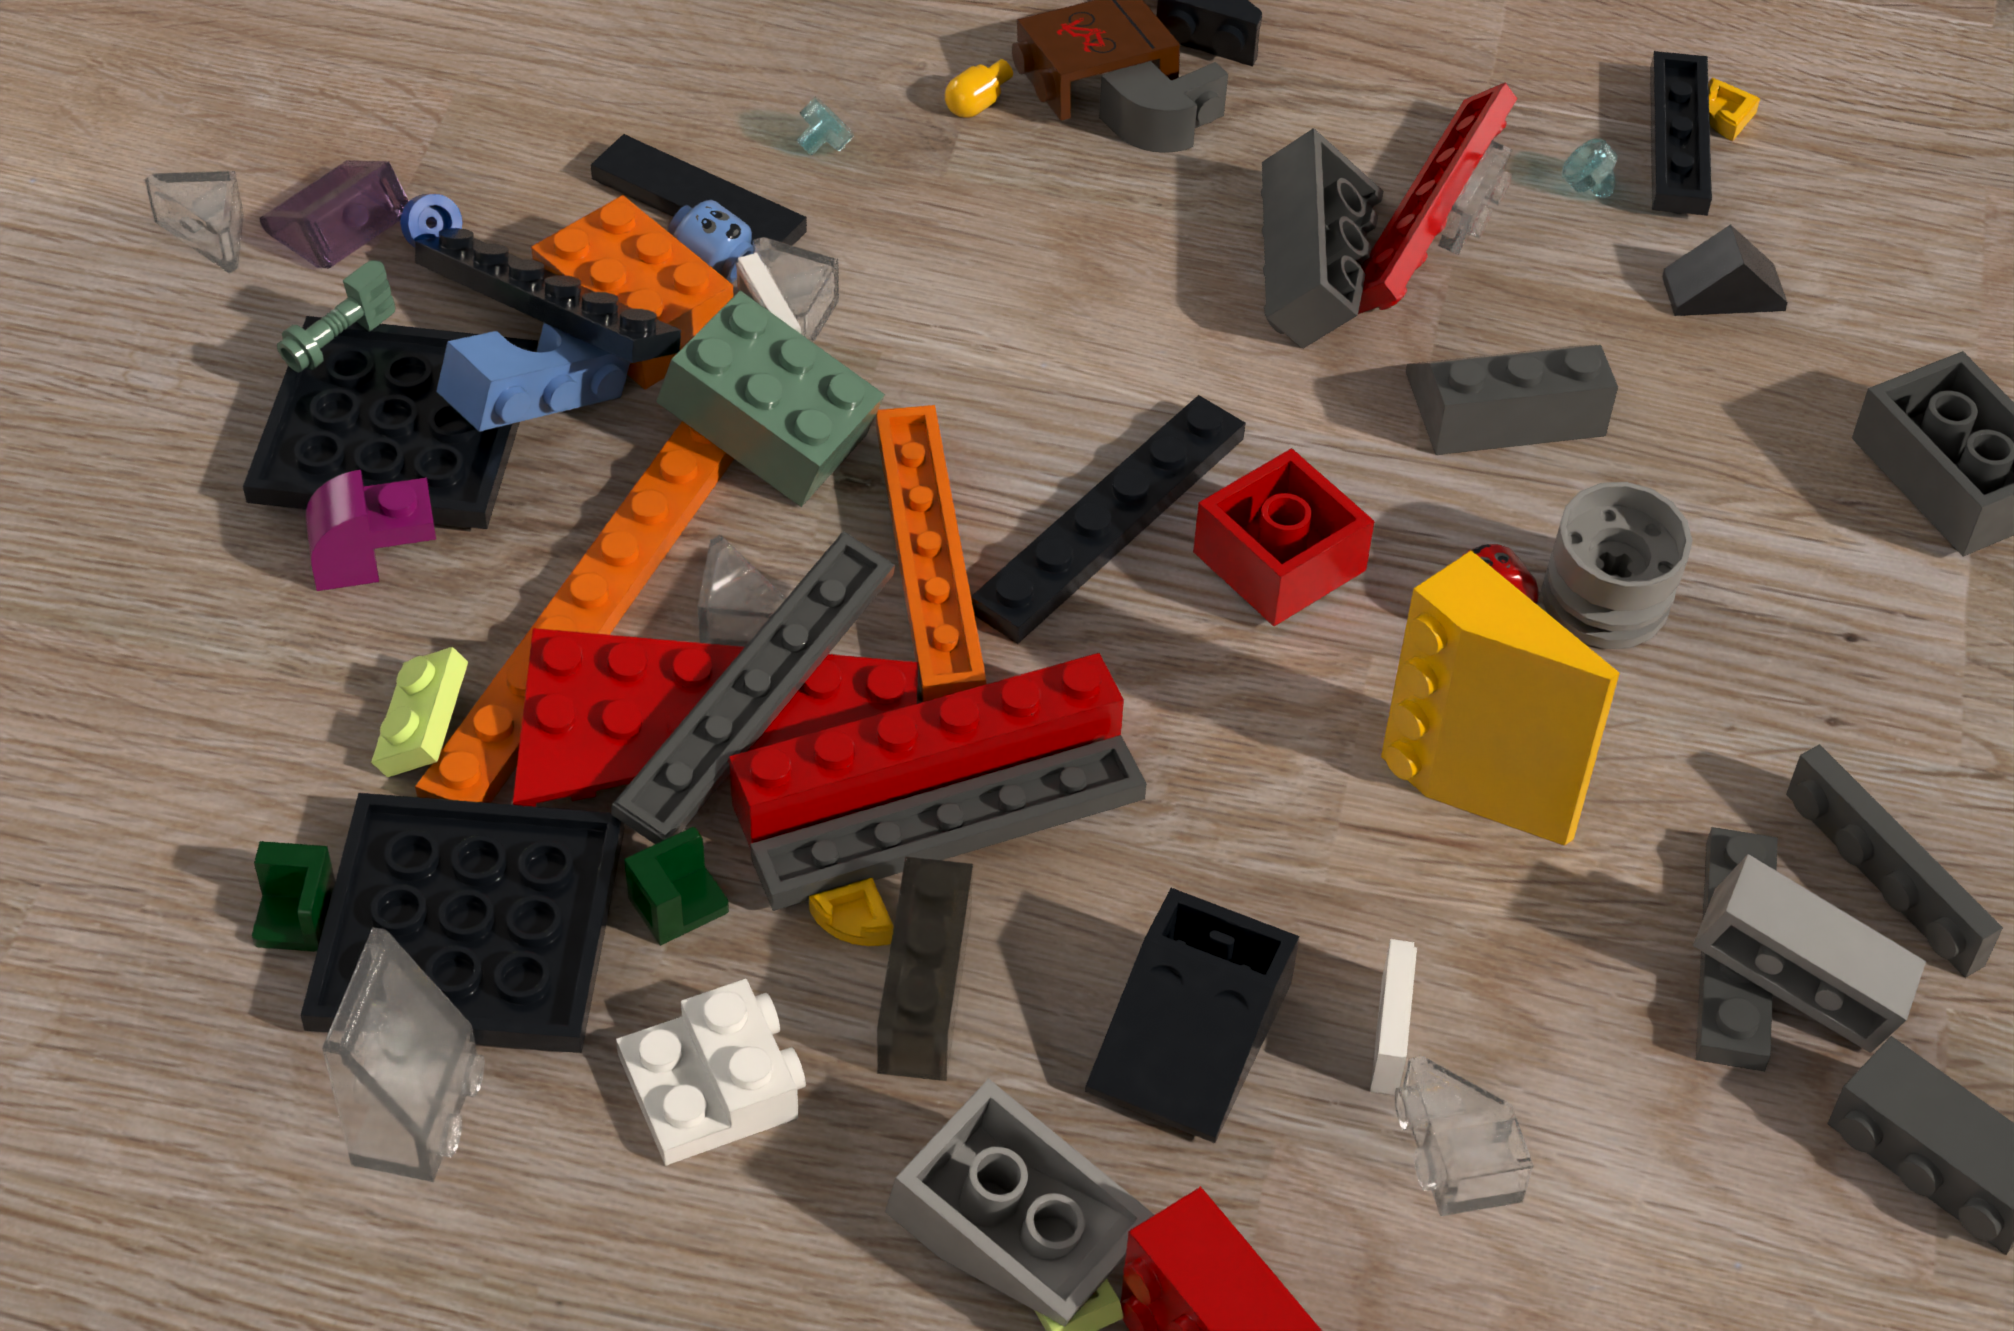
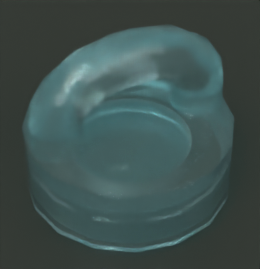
M1602 138L1591 139L1579 146L1565 161L1562 168V178L1578 193L1590 190L1598 198L1610 197L1615 189L1613 168L1618 159L1617 153Z

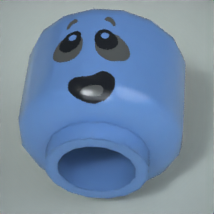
M713 200L703 201L694 208L685 205L675 214L668 226L670 234L730 283L737 279L736 263L738 258L754 254L755 247L751 245L752 231L749 225Z

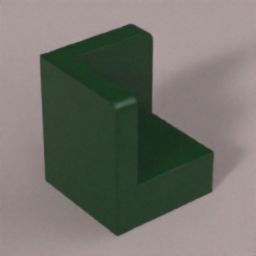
M691 827L624 859L628 899L660 946L729 912L727 897L705 867L703 837L696 827Z
M260 841L254 866L262 898L252 932L254 945L258 948L317 952L335 885L328 846Z

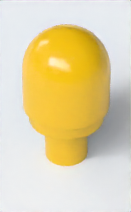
M1000 59L988 68L982 64L967 68L954 77L946 87L945 102L948 109L956 116L962 118L974 117L994 104L1000 96V86L1013 77L1011 66L1004 59Z

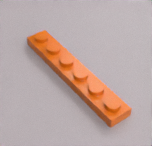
M935 405L878 410L876 414V431L915 660L919 662L918 678L922 701L925 702L985 685L987 679Z

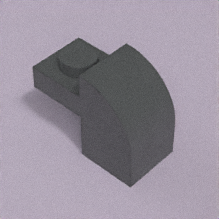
M1151 61L1111 71L1102 75L1099 118L1123 141L1139 149L1160 153L1190 149L1194 145L1195 128L1224 116L1228 73L1216 62L1172 81Z

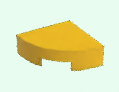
M1711 78L1708 83L1710 125L1720 135L1734 141L1757 113L1760 98L1718 79Z
M873 878L809 896V911L812 917L826 932L835 938L860 946H883L895 943L894 925Z

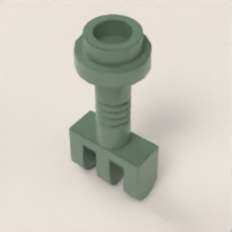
M376 260L368 261L346 277L343 283L348 298L337 305L330 313L323 316L321 320L316 321L306 330L292 324L283 331V340L277 343V349L282 359L290 368L296 372H301L305 368L314 370L324 361L320 349L333 340L334 337H337L339 333H342L343 330H346L347 327L357 322L368 331H372L395 312L394 299L391 296L389 281L386 279L387 274L382 262Z

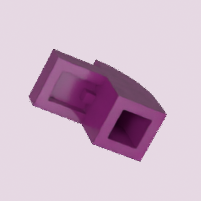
M355 470L339 475L324 483L312 495L307 504L306 525L311 566L317 591L379 582L376 548L436 540L427 478L364 487L361 470Z

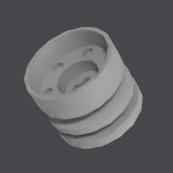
M1629 482L1599 483L1580 491L1565 506L1541 588L1545 610L1584 644L1602 649L1632 648L1652 639L1666 624L1677 587L1680 584L1688 562L1693 540L1687 519L1671 500L1652 488Z

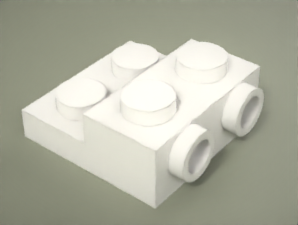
M747 979L681 1000V1017L616 1039L618 1056L665 1166L798 1119L797 1090L806 1086L802 1065L793 1047L779 1050L773 1034L780 1032L779 1019L774 1004L768 993L754 996Z

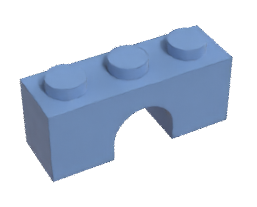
M544 323L537 352L516 347L498 331L448 341L436 392L480 432L620 398L630 362Z

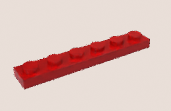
M1506 82L1463 100L1372 248L1370 258L1361 266L1366 277L1358 314L1377 307L1379 310L1389 309L1397 304L1407 293L1405 286L1414 271L1426 261L1428 257L1427 249L1435 236L1447 226L1448 214L1454 204L1467 192L1468 186L1466 184L1475 169L1487 159L1488 154L1486 151L1494 137L1501 133L1507 125L1505 119L1517 101V97Z

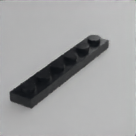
M448 228L439 231V237L415 241L416 264L630 363L677 354L680 351L681 330L658 320L656 313L645 309H633L618 302V297L614 294L595 292L581 286V280L578 278L557 275L545 270L542 262L521 259L509 254V249L506 246L482 242L474 238L472 231Z
M1198 395L978 589L971 596L974 616L1019 644L1244 439L1246 423L1202 396Z

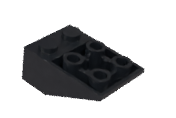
M1170 888L1144 938L1086 1083L1085 1092L1216 1143L1292 983L1300 936Z

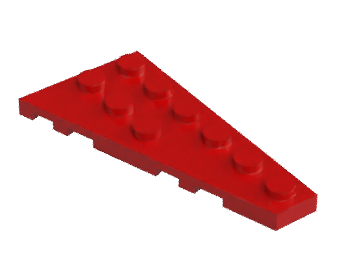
M533 628L513 805L536 807V803L569 796L571 801L596 797L597 790L630 784L745 647ZM828 654L749 751L917 704L919 662Z

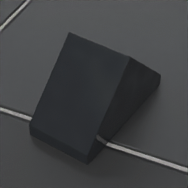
M1731 224L1664 268L1662 275L1674 316L1786 311L1788 304L1774 263Z

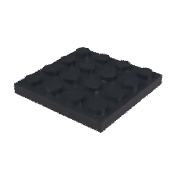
M306 316L302 328L306 330L316 321L321 320L322 317ZM355 322L320 349L324 361L314 370L305 368L301 372H296L288 366L243 484L246 503L306 509L312 495L324 483L344 473L361 470L364 487L427 478L434 524L488 529L520 422L479 432L436 392L447 342L479 334L379 324L372 331H368ZM504 337L516 347L537 352L538 340Z
M358 793L301 1011L304 1031L582 1053L624 836V823L611 815L610 812Z

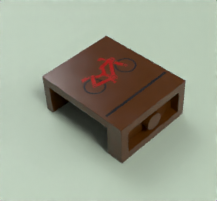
M1092 0L1017 19V42L1012 45V57L1019 74H1025L1033 84L1039 100L1043 103L1047 102L1060 121L1071 118V81L1149 61L1172 81L1179 78L1180 44L1143 0Z

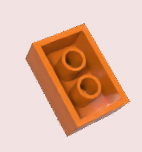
M624 195L531 246L532 259L542 262L545 270L557 275L578 278L581 280V286L595 292L614 294L618 297V302L633 309L652 311L656 313L658 320L680 329V350L734 297L732 283ZM676 354L630 363L627 375L646 390L665 378L671 359Z

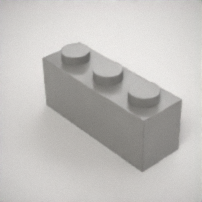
M1749 854L1715 888L1693 943V946L1869 1053L1874 1051L1907 1020L1926 963L1922 958Z

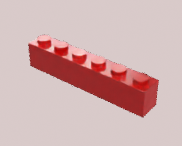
M1100 653L1081 657L729 756L732 806L750 847L752 843L1121 735L1124 699Z

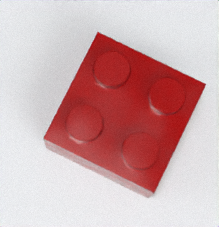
M1291 448L1198 502L1193 553L1275 627L1366 571L1375 521Z

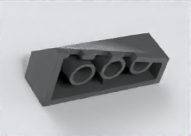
M1314 128L1262 162L1263 188L1261 189V196L1263 199L1264 224L1262 234L1264 238L1265 260L1263 273L1265 276L1266 297L1264 313L1275 331L1280 334L1285 333L1303 349L1358 315L1366 277L1360 265L1370 258L1372 249L1371 244L1366 240L1367 233L1376 228L1378 215L1372 208L1382 202L1384 192Z

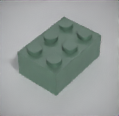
M740 290L671 359L656 402L802 507L866 437L885 394Z

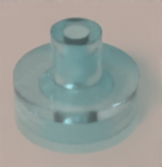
M816 96L800 111L801 116L810 126L797 139V142L810 155H813L825 142L829 143L837 151H840L854 136L850 128Z

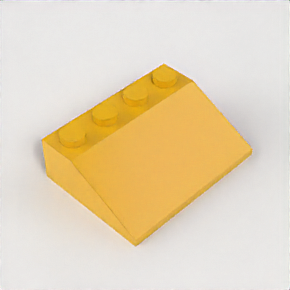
M1469 551L1413 588L1381 758L1386 761L1390 770L1398 778L1410 782L1425 797L1565 846L1575 837L1620 673L1479 556Z

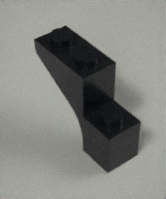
M1249 0L1157 1V18L1180 45L1252 67L1258 57L1262 12Z

